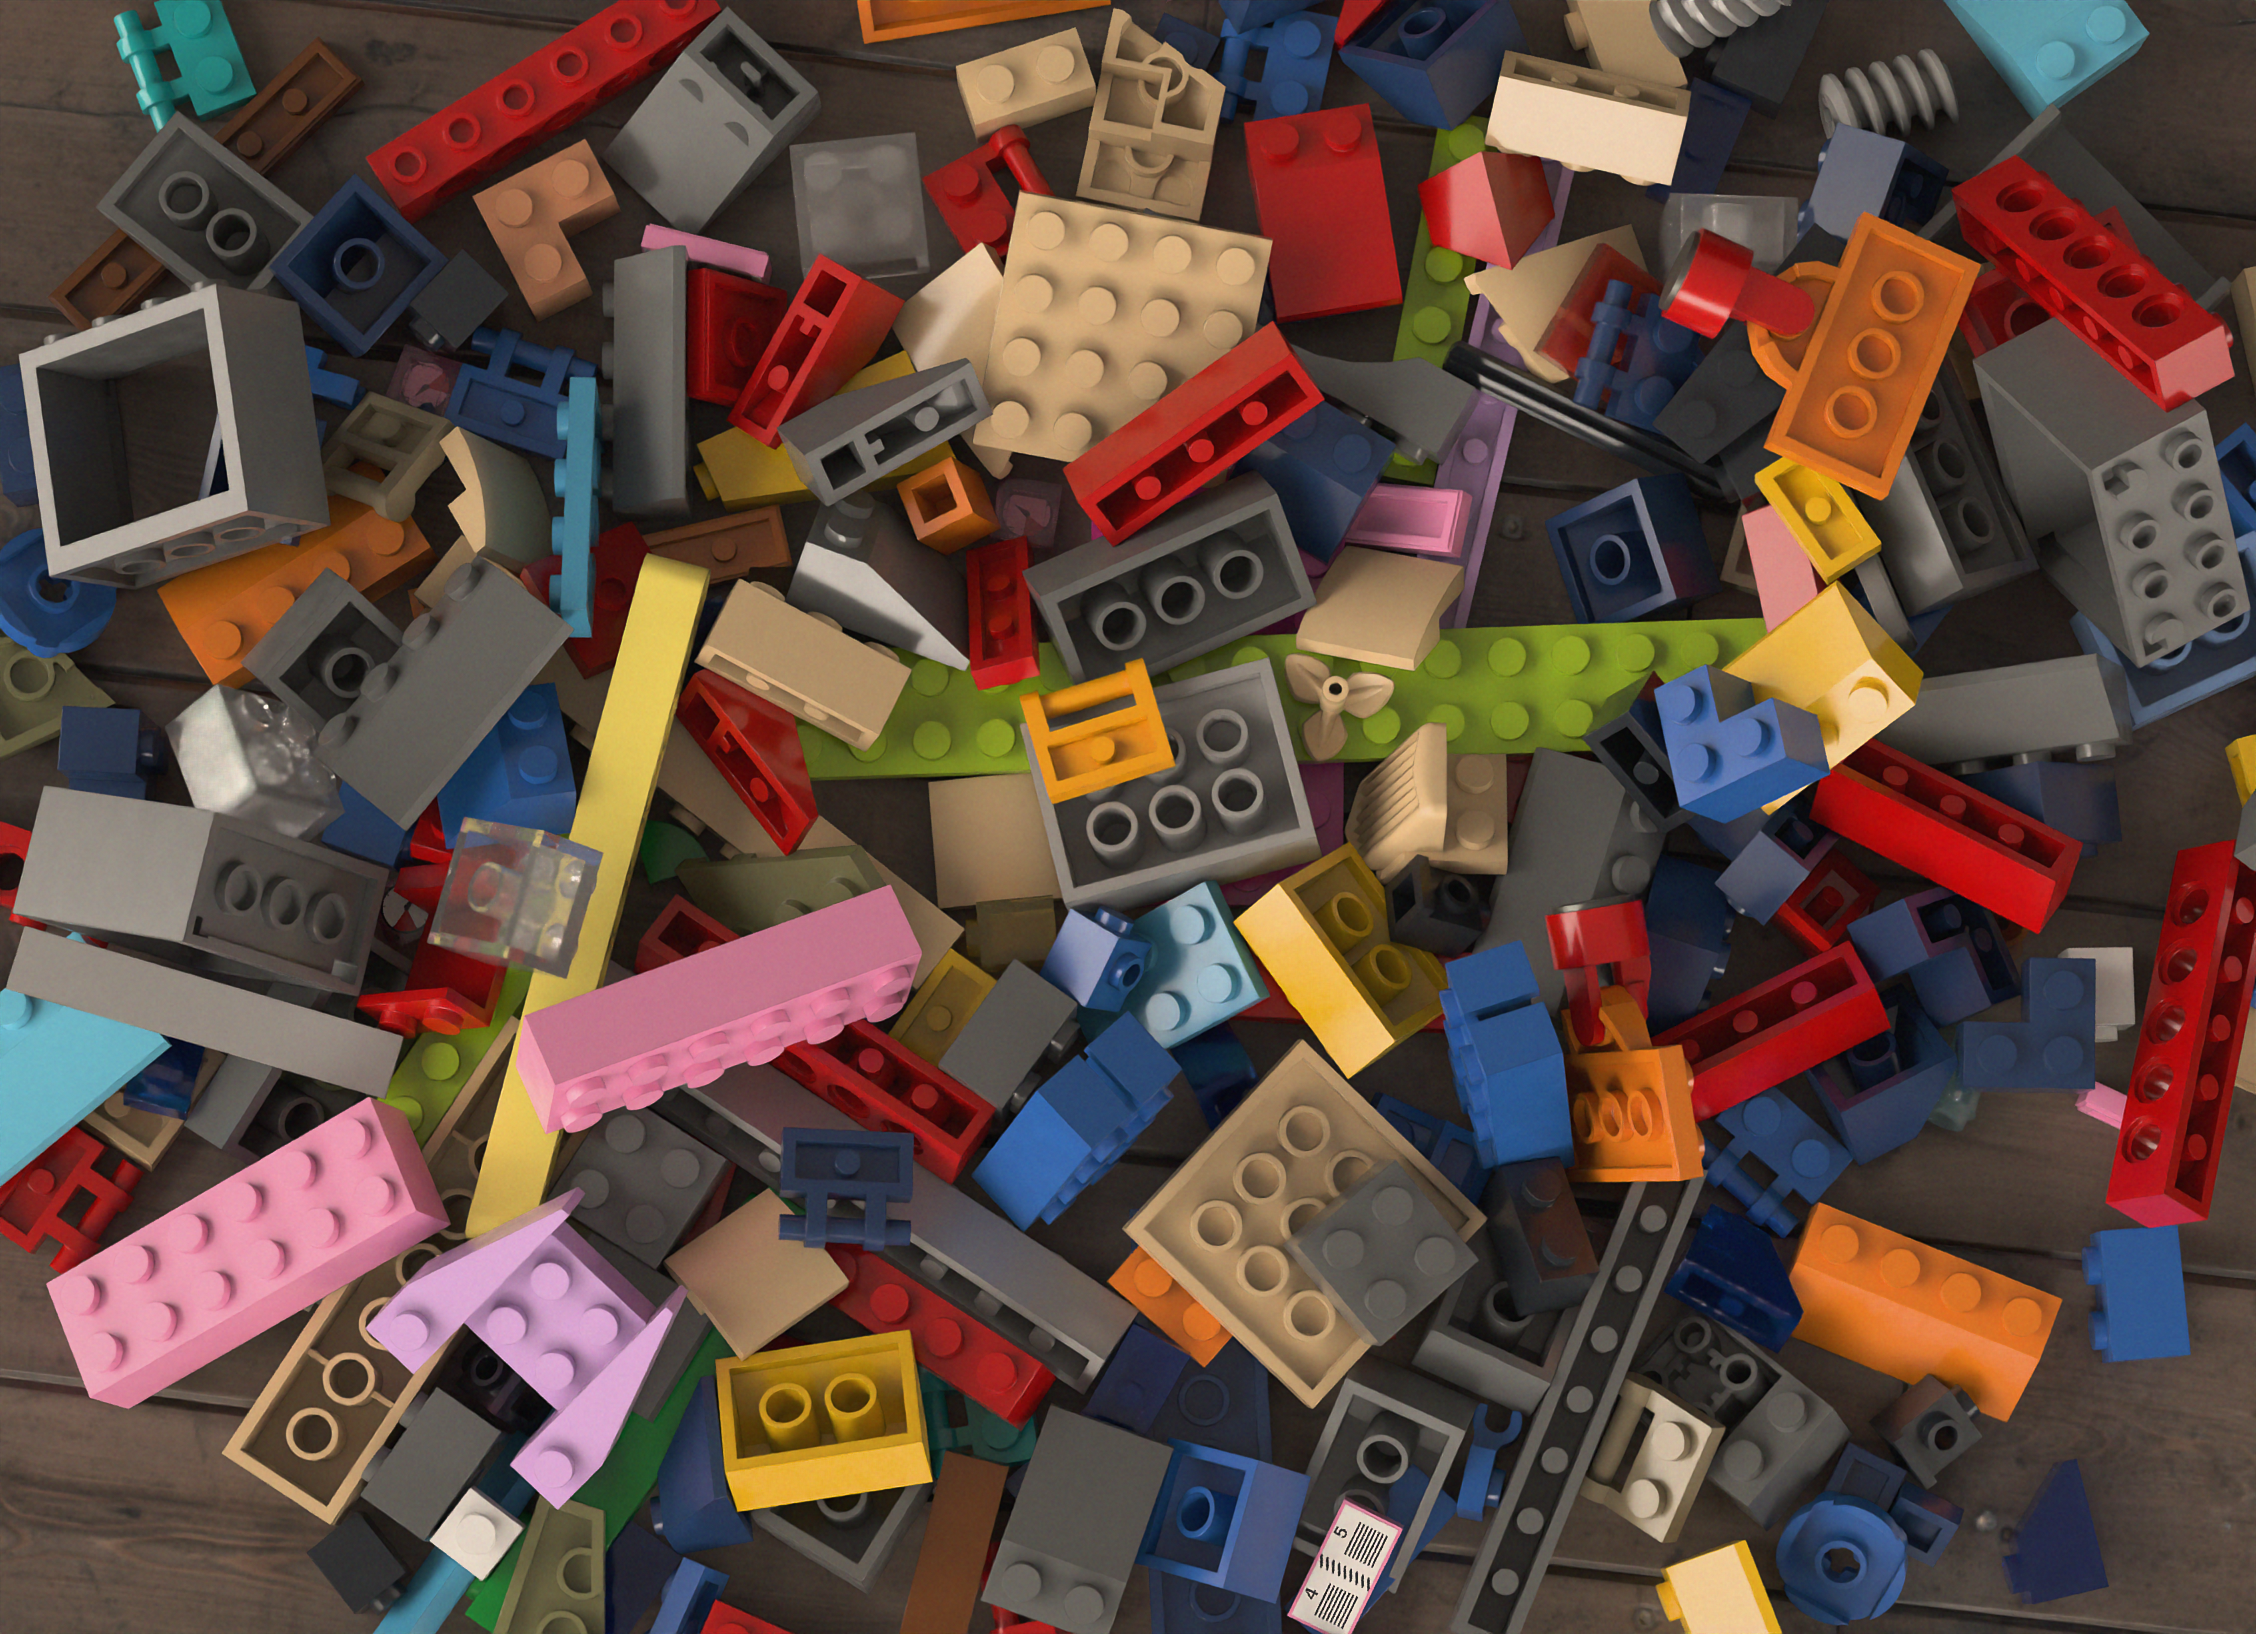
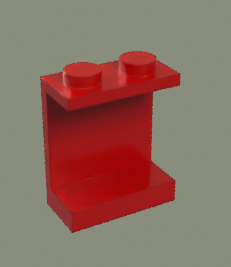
M491 858L401 868L393 891L428 913L404 991L360 995L356 1007L378 1020L380 1030L404 1036V1039H413L416 1033L438 1032L446 1035H457L461 1029L490 1027L533 888Z

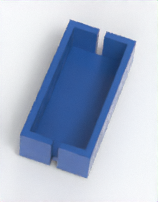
M1514 941L1445 963L1449 988L1439 991V998L1446 1018L1443 1021V1025L1450 1049L1447 1050L1448 1057L1455 1076L1452 1078V1084L1462 1114L1469 1113L1474 1132L1471 1133L1472 1140L1482 1169L1494 1167L1497 1173L1500 1166L1560 1157L1564 1169L1575 1166L1563 1051L1544 1001L1531 1005V999L1540 996V990L1522 941Z
M1129 1011L1125 1012L1085 1048L1084 1052L1089 1056L1086 1061L1079 1055L1075 1056L1034 1093L971 1175L1023 1233L1040 1217L1048 1225L1052 1224L1077 1200L1076 1196L1089 1184L1094 1186L1119 1163L1120 1157L1138 1140L1137 1136L1156 1119L1155 1115L1175 1096L1167 1087L1183 1068Z

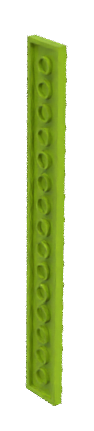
M1764 618L1439 629L1440 641L1415 671L1296 649L1297 634L1249 635L1150 678L1152 687L1156 688L1269 657L1298 764L1383 761L1418 728L1429 722L1446 723L1447 754H1506V757L1534 756L1536 747L1547 748L1568 755L1595 754L1582 737L1609 696L1653 670L1665 684L1705 664L1721 670L1768 633ZM1051 642L1039 643L1040 675L1023 679L1015 684L1000 685L978 691L972 677L970 661L965 672L902 648H888L899 657V663L912 669L879 737L866 752L794 715L810 781L1032 773L1020 724L1026 723L1019 696L1036 690L1042 696L1071 687L1072 684ZM1292 653L1306 654L1319 659L1330 668L1331 676H1340L1347 680L1353 673L1372 671L1389 677L1395 683L1394 691L1388 702L1380 711L1364 719L1344 710L1340 713L1348 737L1342 749L1334 757L1325 761L1313 760L1308 755L1302 741V723L1319 711L1320 705L1296 701L1290 693L1284 677V665L1287 655Z

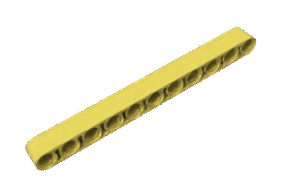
M647 553L644 558L472 1199L465 1238L474 1239L546 1202L565 1128L545 1134L516 1068L524 1015L603 987L702 615L711 576V569L650 553Z

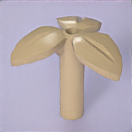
M1292 653L1287 655L1285 659L1284 677L1294 699L1303 703L1320 705V710L1302 723L1304 747L1308 755L1315 761H1325L1334 757L1344 746L1348 733L1340 716L1343 710L1356 717L1366 719L1380 711L1394 691V681L1380 673L1372 671L1357 672L1345 680L1340 676H1331L1330 668L1315 657Z

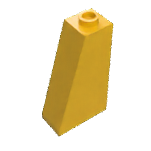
M906 350L860 370L832 397L916 373ZM734 427L697 444L704 462L693 466L695 474L707 500L710 501L720 496L727 513L758 509L776 504L785 505L819 500L799 480L783 443L774 450L738 427ZM948 440L862 487L861 490L874 492L897 488L896 484L950 456L955 459L956 457Z

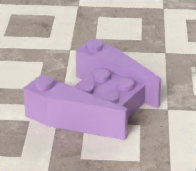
M579 1187L427 1261L383 1306L365 1328L414 1374L465 1323L550 1403L556 1411L526 1440L510 1466L557 1510L603 1465L615 1446L688 1293V1290L681 1284L656 1308L564 1220L586 1194Z

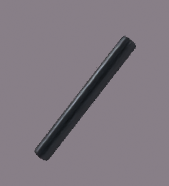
M1456 341L1449 348L1443 361L1442 370L1472 385L1477 390L1656 476L1684 472L1690 492L1713 503L1724 499L1725 495L1713 472V469L1721 465L1709 459L1700 464L1674 442L1651 431L1605 416L1606 410L1599 406L1597 410L1576 405L1572 402L1574 394L1464 341Z

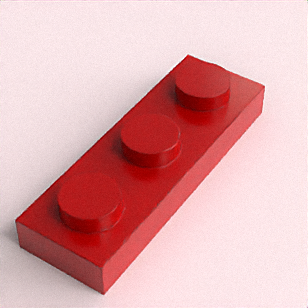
M1027 535L967 550L970 668L978 691L1000 685L1015 684L1023 679L1040 675L1037 609L1022 571L1035 566L1034 552Z

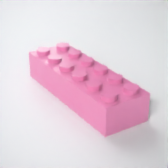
M890 884L524 1015L516 1068L545 1134L565 1128L566 1132L569 1133L578 1132L594 1125L602 1118L603 1113L625 1105L628 1110L641 1109L659 1100L663 1096V1091L687 1083L689 1088L701 1087L718 1079L726 1068L745 1061L750 1066L761 1065L775 1059L784 1051V1047L807 1039L809 1044H818L835 1037L844 1029V1025L867 1018L868 1022H878L893 1016L903 1008V1004L907 1001L922 950Z
M368 1097L46 1283L89 1397L129 1409L451 1225V1222L405 1112Z

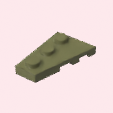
M0 628V763L59 736L62 706L116 708V703L100 687L97 688L65 653H59L52 658L35 656L27 647L12 640Z
M861 845L800 849L787 857L757 858L756 853L737 854L730 860L706 862L705 857L687 858L674 869L697 907L740 937L751 935L887 886Z
M540 1494L493 1634H605V1510L568 1499L557 1510Z

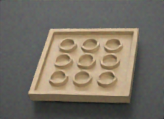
M1020 190L982 386L993 415L975 424L972 444L1073 462L1255 333L1273 242L1272 238ZM1228 468L1200 487L1211 489L1224 483Z
M1301 1039L1293 1044L1122 1229L1308 1408L1313 1409L1371 1345L1364 1343L1282 1244L1379 1160H1396L1465 1243L1488 1218L1320 1055Z

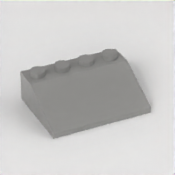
M1269 657L1153 688L1176 766L1059 803L1052 804L1049 799L1027 722L1020 724L1063 901L1068 913L1071 908L1097 913L1099 906H1106L1123 912L1176 898L1205 881L1216 880L1218 885L1221 886L1311 862L1323 857ZM1134 694L1049 720L1050 731L1052 732L1135 706L1137 704Z

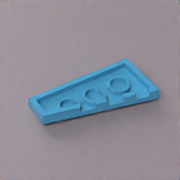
M570 377L569 401H559L557 405L558 440H567V458L555 460L556 497H565L564 517H553L552 550L553 555H562V575L550 576L549 603L550 610L555 614H561L562 619L575 629L569 637H592L596 559L595 554L590 553V547H597L599 544L600 524L597 497H602L601 453H605L606 441H603L602 410L596 377Z

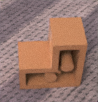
M586 139L472 196L537 323L593 295L589 282L566 239L621 212L615 194Z

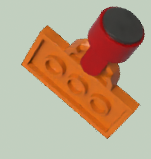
M1865 211L1857 218L1837 267L1820 261L1795 263L1776 277L1751 266L1754 250L1704 227L1698 232L1694 230L1684 243L1663 288L1658 305L1662 309V317L1711 339H1714L1720 332L1728 316L1744 322V325L1747 326L1752 355L1764 373L1787 390L1763 448L1880 501L1889 494L1981 264Z
M1627 894L1551 907V914L1545 915L1552 962L1554 970H1563L1570 1008L1561 1010L1563 1032L1570 1049L1569 1052H1563L1575 1157V1166L1564 1169L1568 1182L1683 1181L1703 1177L1701 1160L1704 1156L1705 1144L1702 1132L1695 1123L1690 1094L1694 1085L1692 1069L1684 1058L1682 1045L1652 1046L1646 1025L1648 1018L1647 998L1651 977L1649 955L1651 952L1642 899L1635 900L1634 894ZM1610 963L1614 985L1599 987L1596 965Z

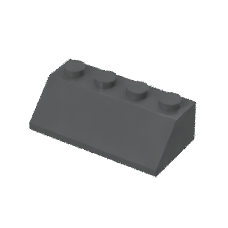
M686 245L669 246L614 260V279L603 280L604 317H614V341H603L602 369L604 379H614L613 403H603L602 436L603 441H613V466H602L601 488L603 504H613V512L618 522L694 521L695 398L687 397L688 271L694 269Z
M1946 351L1888 496L1880 501L1853 489L1867 523L1882 543L1881 556L1892 579V586L1896 596L1901 601L1907 617L1949 607L2040 569Z
M1256 469L1176 503L1115 547H1112L1108 540L1101 536L1022 571L1043 627L1072 686L1125 670L1124 663L1142 657L1151 678L1317 604L1277 492Z
M479 555L471 563L461 565L452 573L445 584L444 596L429 613H423L412 621L404 632L402 638L403 645L388 663L379 664L366 676L360 689L362 694L346 713L336 715L325 725L319 736V745L312 752L314 757L405 831L411 827L575 630L503 571Z
M2095 653L1922 679L1916 704L1872 738L1938 771L1950 770L1952 778L1989 771V764L2013 761V766L2036 761L2052 762V755L2076 752L2077 761H2096L2113 758L2116 756L2115 746L2134 744L2125 668Z
M1536 747L1508 837L1506 875H1496L1488 901L1491 907L1490 921L1485 932L1477 938L1472 953L1473 955L1521 940L1540 990V996L1532 998L1531 1005L1544 1001L1554 1029L1563 1031L1561 1010L1570 1008L1563 970H1554L1545 915L1551 914V907L1627 894H1634L1635 900L1642 899L1644 908L1666 833L1663 834L1604 764L1547 748ZM1611 964L1596 965L1599 987L1614 985Z
M373 937L359 996L404 991L413 962ZM273 982L265 995L379 1029L378 1020L356 1007L359 996ZM415 1038L403 1040L395 1070ZM228 1054L184 1126L250 1166L364 1099L371 1097L377 1100L378 1097Z

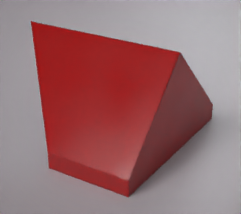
M1480 151L1417 185L1432 248L1440 246L1497 266L1500 265V267L1509 270L1514 269L1550 221L1555 219L1554 207L1539 156L1532 155L1531 157H1526L1521 154Z
M1834 847L1768 921L1809 959L1848 940L1854 948V942L1846 925L1873 913L1874 900L1882 890Z

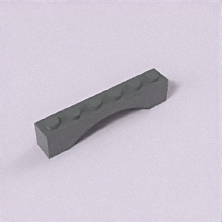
M1145 208L1143 211L1144 214L1163 217L1148 208ZM1258 322L1256 323L1255 333L1263 328ZM1290 343L1307 366L1325 398L1323 401L1336 407L1370 429L1372 427L1392 438V442L1396 444L1395 452L1421 466L1426 458L1441 466L1443 465L1480 401L1475 387L1420 357L1388 363L1349 362L1316 355Z

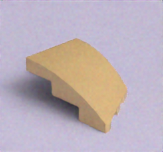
M1114 8L1102 59L1100 80L1089 126L1088 142L1076 192V201L1143 213L1145 208H1148L1165 218L1199 224L1226 86L1203 69H1196L1189 65L1179 51L1166 42L1161 44L1134 24L1131 16L1120 9Z
M1631 224L1522 257L1513 270L1498 265L1464 278L1466 287L1471 294L1483 293L1503 319L1498 330L1509 345L1516 348L1521 354L1524 365L1530 373L1551 384L1576 378L1574 373L1579 357L1586 358L1596 324L1590 321L1595 303L1603 302L1610 279L1634 286L1627 309L1633 314L1636 313L1641 293H1653L1656 295ZM1620 333L1611 364L1621 361L1628 339L1627 335Z
M981 242L904 303L892 324V328L917 372L967 358L972 363L981 387L983 386L1005 270L995 248ZM975 425L959 433L992 476L1002 480L1010 473L1013 465L1008 460L1013 451L972 444Z

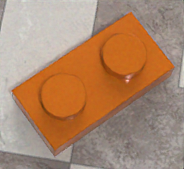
M1140 1246L1133 1251L1107 1281L1112 1288L1203 1368L1210 1363L1233 1336Z

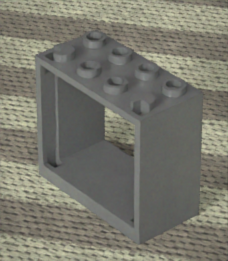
M224 279L203 280L191 285V293L177 298L159 297L149 299L141 304V311L130 315L99 317L92 321L91 329L80 333L64 332L49 335L43 339L44 346L19 354L49 577L136 590L331 525L298 302L271 297L267 289L241 290L232 288L229 281ZM209 347L229 490L135 522L115 380Z
M2055 317L1972 360L2004 486L2040 568L2038 571L2138 668L2153 662L2251 609L2207 412L2204 407L2195 399H2192L2166 413Z
M44 785L12 913L189 968L359 996L389 870L215 810ZM182 944L189 946L187 955L180 954Z

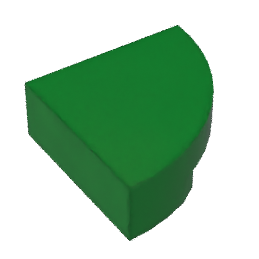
M647 820L639 849L651 886L678 879L679 877L674 869L684 859L705 857L706 862H710L702 846L688 832L670 823Z

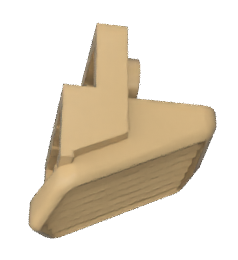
M1429 722L1422 725L1361 781L1344 831L1347 841L1351 842L1366 865L1371 870H1376V878L1382 885H1387L1417 854L1429 857V865L1431 867L1457 874L1506 875L1508 864L1506 754H1447L1446 723Z

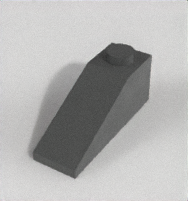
M963 358L831 397L777 427V431L799 480L828 507L988 418L993 413L972 363L967 358Z

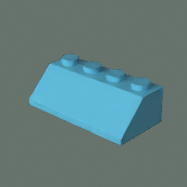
M72 932L69 936L66 937L68 939L99 947L87 936ZM4 988L0 992V1187L172 1045L167 1037L159 1033Z

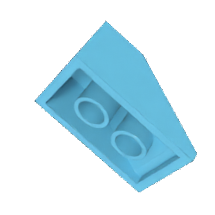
M1944 0L2033 120L2051 103L2060 108L2138 52L2150 34L2125 0Z

